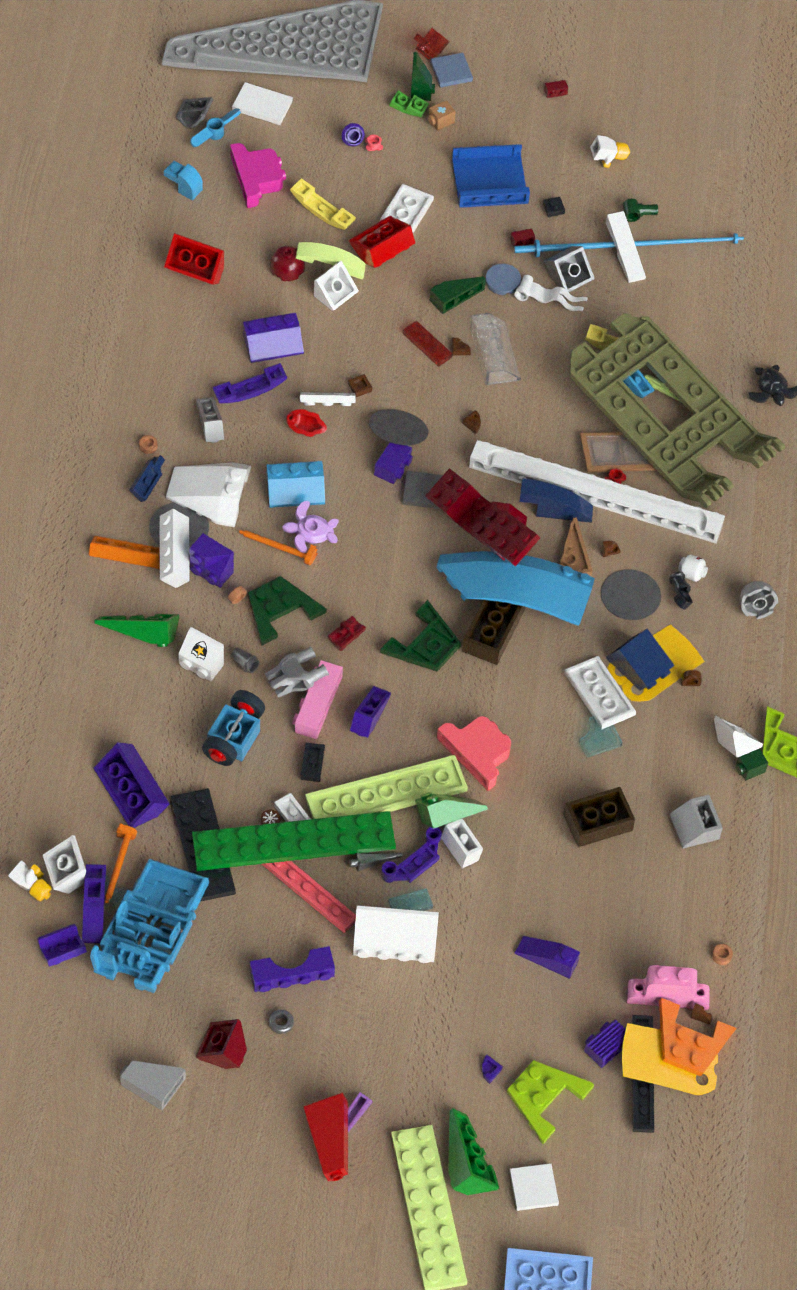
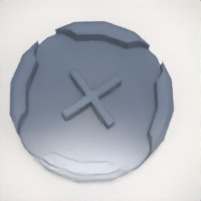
M494 265L486 274L487 287L499 295L512 294L521 284V274L512 265Z

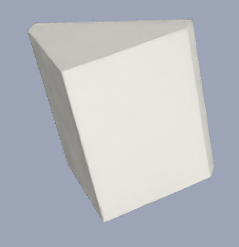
M342 261L336 263L314 280V297L332 311L359 291Z
M715 716L714 722L718 743L736 757L762 747L763 744L743 728Z

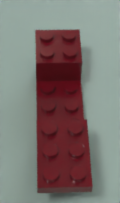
M450 468L425 495L450 520L503 561L506 559L515 567L540 539L534 531L503 509L501 511L481 496L470 483Z

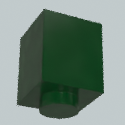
M756 749L738 757L736 770L746 781L765 773L768 761L761 750Z

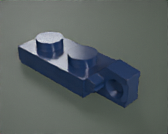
M161 455L153 457L152 460L150 459L145 463L129 489L140 502L147 500L162 476L160 468L165 459Z

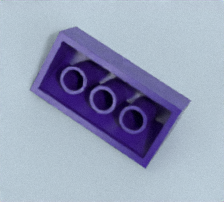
M117 742L94 767L95 772L130 827L135 828L158 817L170 804L133 744Z

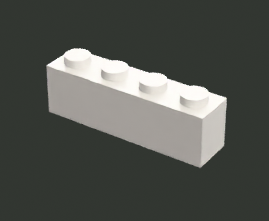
M171 509L160 516V580L177 588L189 582V517L175 509Z

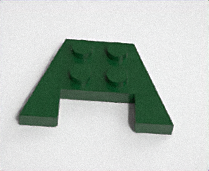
M281 576L248 592L261 646L278 637V633L270 622L300 607L310 620L327 613V608Z
M427 600L417 610L416 616L427 623L428 626L408 647L391 637L380 649V653L437 672L461 647V642Z

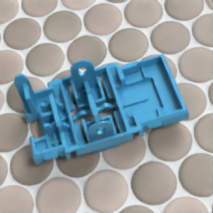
M148 859L140 877L137 878L132 887L133 890H127L100 942L102 951H100L97 945H94L90 958L94 973L105 976L114 981L118 972L136 977L134 979L136 989L155 993L157 984L159 985L164 973L170 971L169 964L173 965L192 926V920L196 918L194 910L197 909L209 884V879ZM138 915L144 916L146 918H149L150 915L155 917L151 920L149 925L147 924V920L145 918L140 917ZM159 918H161L162 923L173 926L174 928L171 929L169 927L161 925L158 929L157 927H154V924L158 921ZM145 933V935L142 938L141 944L139 945L138 942L142 934ZM149 935L155 937L151 947H145Z

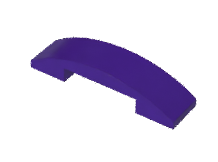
M281 363L265 368L264 373L233 385L229 381L212 388L219 403H234L270 391L287 379V375Z

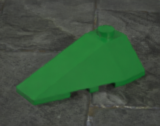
M140 614L130 616L129 619H126L125 615L100 616L94 620V624L150 644H157V647H166L175 640L179 614H155V616L148 618Z
M452 1108L449 1113L448 1165L452 1188L465 1195L498 1190L499 1184L495 1170L492 1165H487L484 1158L486 1152L484 1148H480L475 1140L477 1134L467 1114Z

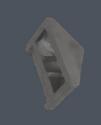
M213 98L183 100L176 118L186 128H195L206 117Z

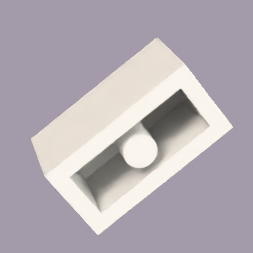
M459 819L445 825L441 839L461 868L477 862L483 848L464 820Z

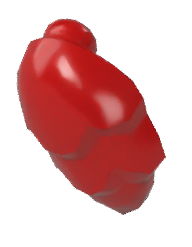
M297 409L291 411L286 416L288 426L298 434L313 437L327 430V425L320 419L319 414L315 412Z

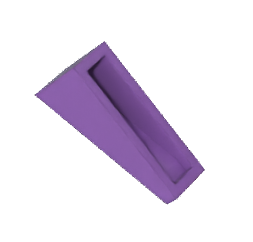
M359 1092L348 1108V1132L373 1102L361 1092Z

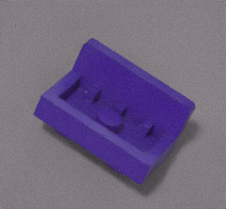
M75 924L37 939L41 954L49 967L87 952Z

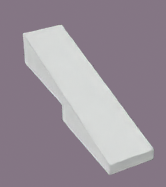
M624 211L608 214L606 226L616 246L617 257L628 282L631 283L645 279L646 276Z

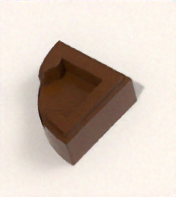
M452 337L453 356L471 355L469 345H466L459 338Z
M476 410L464 418L462 422L474 434L479 431L481 426L480 415Z
M615 541L602 542L601 554L603 557L621 552Z
M695 1003L691 1018L710 1025L712 1021L711 1013L705 1012L702 1005Z

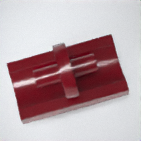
M351 616L346 621H342L340 626L328 635V639L339 651H342L353 640L357 639L366 630V627L360 624L355 617Z

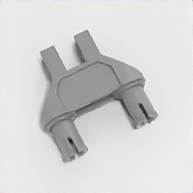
M311 646L297 654H288L281 660L278 666L265 673L268 680L276 677L269 682L272 689L282 686L275 691L278 698L293 691H305L313 687L315 681L329 675L324 664L310 672L305 671L301 666L304 662L316 657Z

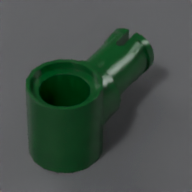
M632 198L625 200L622 204L628 222H635L643 215H658L657 204L643 205Z

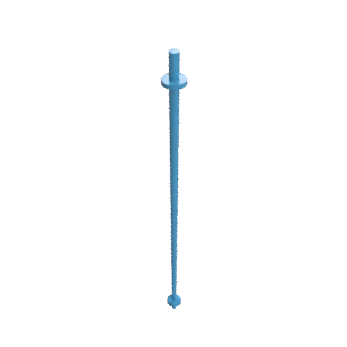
M733 233V237L634 241L635 246L733 240L734 244H738V240H743L744 237H738L737 233ZM535 240L534 245L514 246V253L535 252V257H540V252L564 251L572 246H583L584 249L614 248L616 246L614 242L540 245V241Z

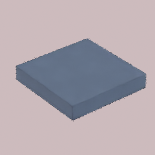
M464 53L431 59L430 63L440 87L473 81V76Z

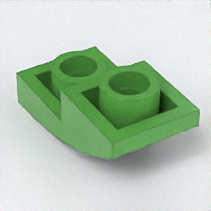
M397 91L389 106L403 113L422 117L429 103L416 95L410 98L404 93Z

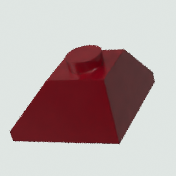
M233 1019L211 1022L196 1058L224 1069L240 1068L247 1051L241 1021Z

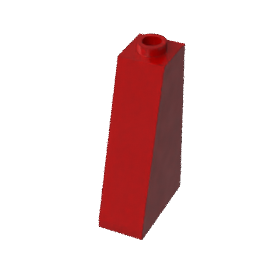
M343 1092L303 1106L321 1167L328 1181H338L343 1176L348 1175V1101Z

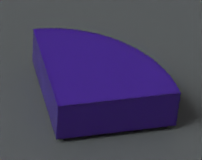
M486 1055L482 1064V1074L490 1084L502 1071L503 1066Z

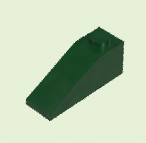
M413 52L411 98L416 95L424 101H431V94H435V84H432V75L418 53Z
M482 276L444 281L430 289V302L444 314L485 290L486 278Z

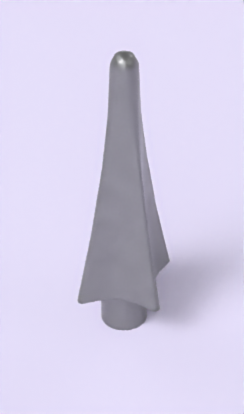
M357 853L356 859L349 860L350 868L358 867L359 872L379 863L400 858L403 854Z

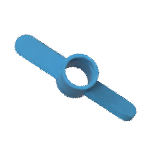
M233 109L222 118L209 119L207 127L192 137L190 144L193 147H198L209 138L213 140L221 139L224 136V126L240 115V109Z

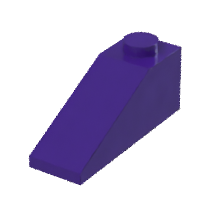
M373 686L356 709L350 731L368 738L374 730L391 696V692Z
M523 936L515 951L516 955L568 979L571 978L580 956L579 951L562 943Z

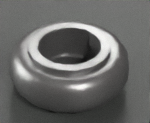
M277 1010L270 1015L269 1027L275 1033L285 1034L293 1028L294 1018L286 1010ZM279 1018H284L287 1020V1023L280 1026L275 1021Z

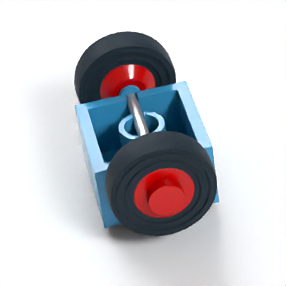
M238 690L231 698L232 707L225 704L207 733V739L203 743L202 750L204 754L219 765L230 766L235 759L243 761L260 733L259 718L265 711V704L258 696L246 690Z

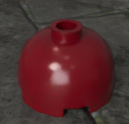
M286 245L279 247L271 256L270 271L273 276L276 275L281 278V281L297 280L305 272V261L296 259V247Z

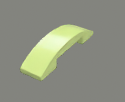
M313 242L298 243L296 259L309 263L317 260L333 266L342 261L350 276L359 279L364 278L366 264L355 255L326 244Z

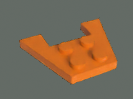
M661 998L659 1000L662 1061L701 1077L737 1028L717 1021L713 1035L709 1037L675 1023L680 1005Z

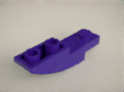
M86 864L82 941L84 943L100 944L103 938L106 865Z

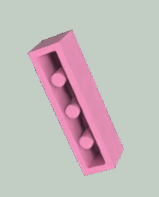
M322 660L319 666L324 664L329 675L315 681L313 687L306 690V697L300 701V712L295 714L292 723L295 725V733L316 740L343 675V667Z

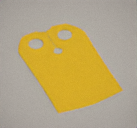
M671 624L654 634L653 637L675 666L669 669L671 673L665 678L661 679L659 677L655 680L657 684L651 689L644 688L642 694H634L631 691L633 684L625 676L620 677L616 675V667L609 663L608 671L616 683L622 687L625 696L631 701L641 702L653 699L679 680L684 672L693 670L705 662L690 641Z
M627 1023L622 1047L623 1077L665 1086L693 1095H703L715 1089L717 1075H715L714 1066L718 1063V1054L703 1073L708 1077V1083L704 1086L699 1085L696 1081L697 1075L662 1061L660 1029Z

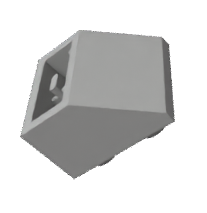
M710 795L690 799L669 814L682 849L720 839L723 828Z

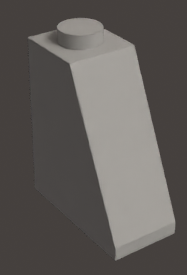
M131 1061L128 1066L125 1065L119 1076L121 1086L163 1110L186 1079V1070L180 1067Z

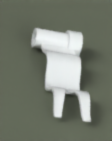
M530 275L523 276L520 286L515 291V297L520 301H526L529 296L542 303L554 300L559 301L570 311H583L584 307L568 304L562 295L571 302L587 301L588 299L587 297H574L563 287L543 288L541 285L533 282V277Z

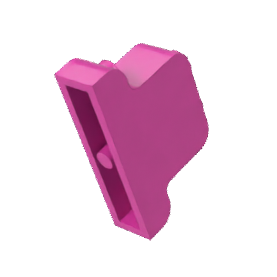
M241 143L230 144V157L247 208L256 207L259 204V199L262 198V194L277 192L283 188V180H286L285 170L281 169L280 156L277 157L275 150L263 149L248 152Z

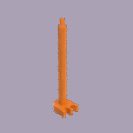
M239 530V533L243 534L244 537L303 558L304 563L307 565H312L318 554L317 546L312 544L307 553H302L298 549L250 531Z
M122 823L117 828L116 837L123 838L105 894V903H109V900L112 898L130 840H134L137 835L135 828L123 825Z

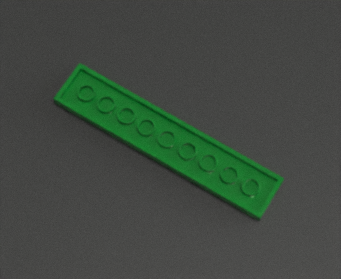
M390 811L192 832L197 871L396 850Z

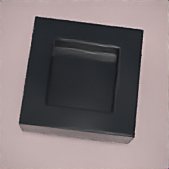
M561 197L543 200L548 217L565 214Z

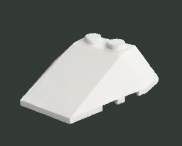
M229 462L174 467L166 499L184 508L188 507L196 511V514L200 516L204 515L210 518L211 522L215 524L235 527L239 513V501L244 483L248 481L251 466Z

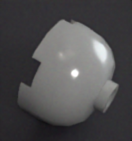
M764 581L748 583L742 589L739 597L743 613L747 617L748 615L756 616V619L765 618L774 612L773 608L778 604V596L775 590Z

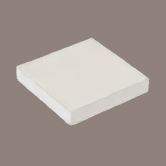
M552 1164L510 1169L517 1211L558 1206L559 1200Z

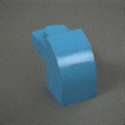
M173 161L164 170L165 177L178 183V193L193 201L203 190L202 178L198 171L190 164L183 166Z

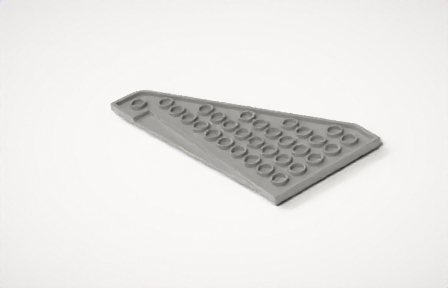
M351 0L171 38L166 44L162 65L187 69L367 82L383 11V3Z

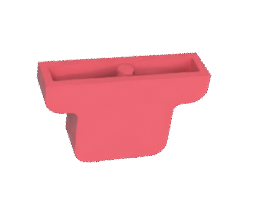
M483 716L478 717L463 729H458L451 723H445L439 727L437 739L452 755L456 756L457 760L487 791L493 788L499 775L496 767L509 758L510 738L498 729L495 722Z

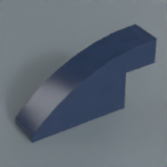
M522 478L519 502L537 504L536 517L571 521L577 517V520L580 522L592 523L593 505L581 496L553 484Z

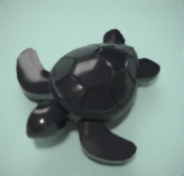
M778 365L766 367L765 369L757 367L755 373L760 376L758 386L762 392H749V398L757 403H765L771 397L775 404L782 406L785 401L784 397L787 399L797 397V386L788 388L787 380L779 372L780 367Z

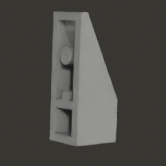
M214 397L196 399L205 441L216 443L219 440H224L222 417Z

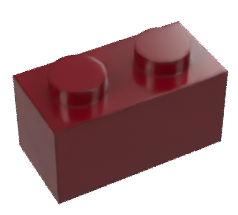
M566 80L545 83L544 91L546 97L553 98L568 95Z
M533 229L512 232L510 240L513 248L514 246L534 244L535 234Z

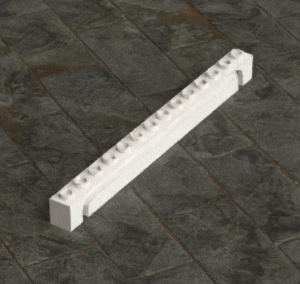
M477 440L470 457L469 468L517 483H522V478L553 484L581 496L593 506L713 543H717L725 516L717 512L704 510L681 501H675L645 490L632 488L629 485L596 477L593 474L583 473L557 463L547 462L524 453L498 447L488 442Z

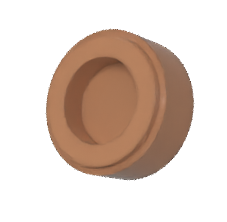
M151 435L143 436L139 440V449L145 454H152L158 448L157 439Z
M239 586L229 594L228 600L232 604H237L246 596L247 591L242 586Z
M726 944L716 945L712 952L714 962L719 965L730 963L733 956L731 947Z

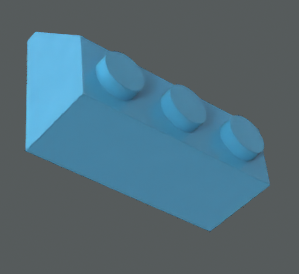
M322 461L267 464L266 479L269 508L299 506L304 501H309L310 505L325 504Z

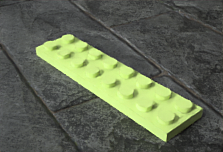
M455 755L308 793L305 794V799L312 818L319 819L385 811L391 812L417 805L415 800L421 798V795L431 792L432 794L452 796L467 792L468 787Z
M428 1125L391 1132V1138L424 1290H440L467 1285L433 1126Z

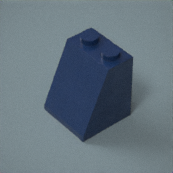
M648 629L634 635L606 657L639 690L644 688L651 689L657 684L655 680L659 677L661 679L665 678L671 673L669 669L675 666Z

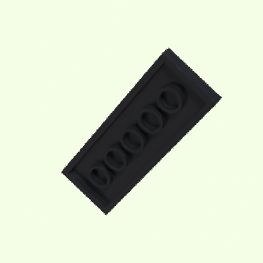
M209 788L170 796L188 871L209 879V884L201 901L235 895L236 889L230 867L201 871L196 869L192 832L220 829Z

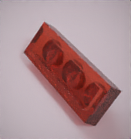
M417 320L403 329V335L438 367L452 358L453 353Z

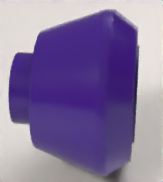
M357 123L346 125L341 134L343 142L352 147L359 145L365 136L364 129Z

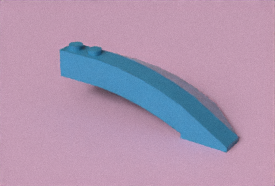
M491 551L442 554L436 565L439 572L445 573L448 583L454 589H458L461 592L460 597L464 602L465 599H481L511 603L547 613L577 626L580 625L595 579L586 573L575 571L571 567L526 555L515 567L506 559L503 561Z

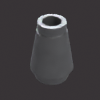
M240 648L233 650L231 657L234 658L244 672L253 673L257 670L259 660L256 656Z

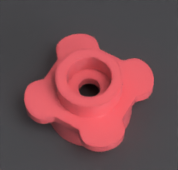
M374 134L365 138L367 143L366 150H382V138Z

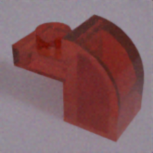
M433 28L429 30L424 38L418 33L413 38L418 42L416 50L427 59H432L439 55L449 43L444 36Z

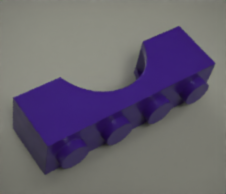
M330 946L310 950L307 960L296 968H282L276 965L271 958L250 961V974L254 991L267 992L278 987L288 988L299 983L304 985L315 980H329L331 977H335V965Z

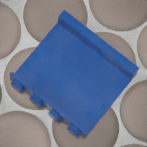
M522 144L453 148L452 164L459 208L529 204L530 190L529 187H526L521 159Z

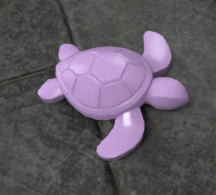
M304 501L297 507L295 514L298 523L287 522L282 526L286 533H296L297 536L294 538V544L302 553H307L305 542L316 544L329 540L331 543H337L338 541L337 536L333 534V528H336L339 520L332 519L327 522L317 515L307 516L306 512L310 506L309 501Z

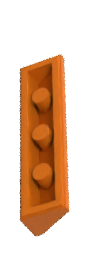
M94 536L90 543L89 555L92 557L160 569L159 547Z

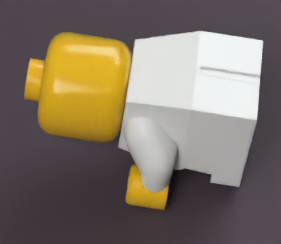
M597 135L590 146L593 159H603V167L606 168L610 167L613 159L625 160L630 154L629 146L626 143L615 142L606 136Z
M21 860L8 875L15 884L29 891V894L37 901L47 900L51 896L52 887L44 879H40L44 874L35 864L29 870L27 865Z

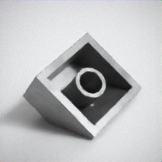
M572 246L544 260L552 280L558 287H563L568 292L595 279L583 246Z

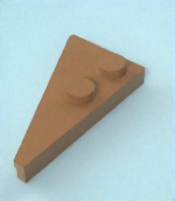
M576 517L573 518L570 524L560 565L571 567L580 573L592 575V567Z

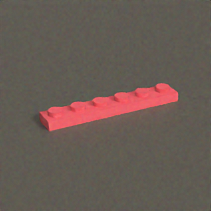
M292 861L262 864L343 933L356 922V915Z

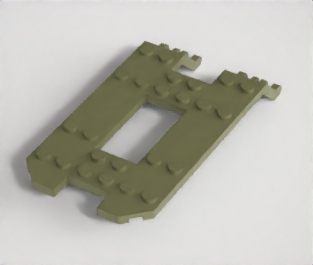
M623 313L612 321L610 327L620 338L598 354L585 341L571 351L569 377L681 497L697 501L704 508L711 505V500L706 495H709L713 501H717L719 497L724 495V490L719 485H722L726 491H730L734 487L727 477L707 472L696 460L716 444L720 443L733 458L750 462L758 469L763 466L762 459L768 462L776 456V451L771 446L778 452L785 449V445L779 438L759 433L648 316L634 317L631 314ZM644 365H647L693 414V416L671 432L623 382Z

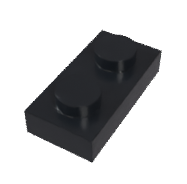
M306 742L301 780L320 782L325 752L324 744Z

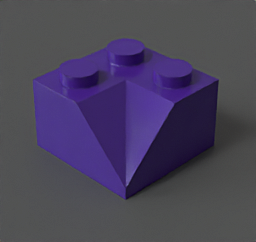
M204 533L189 548L190 570L195 575L205 578L210 584L221 588L234 573V552Z

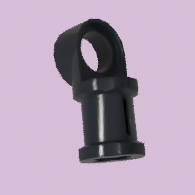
M674 572L669 577V582L675 588L676 596L674 601L680 608L686 610L693 603L689 595L691 586L686 582L683 572Z

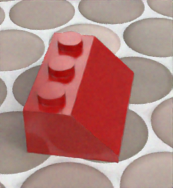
M388 216L350 239L349 243L365 264L376 268L387 260L394 258L400 252L409 249L410 246L415 244L411 225Z
M174 233L164 268L212 285L219 284L224 269V250Z

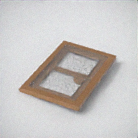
M622 432L580 433L587 472H610V470L615 468L621 471L656 470Z

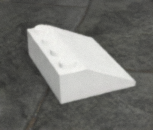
M357 906L353 955L360 958L378 957L382 960L391 958L400 961L416 960L421 963L434 962L439 912Z

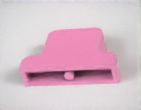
M653 965L648 968L645 979H631L628 981L627 1004L659 1006V1000L663 998L680 1005V1008L693 1009L695 1003L702 1005L704 1010H708L710 988L708 985L697 983V970L693 968Z

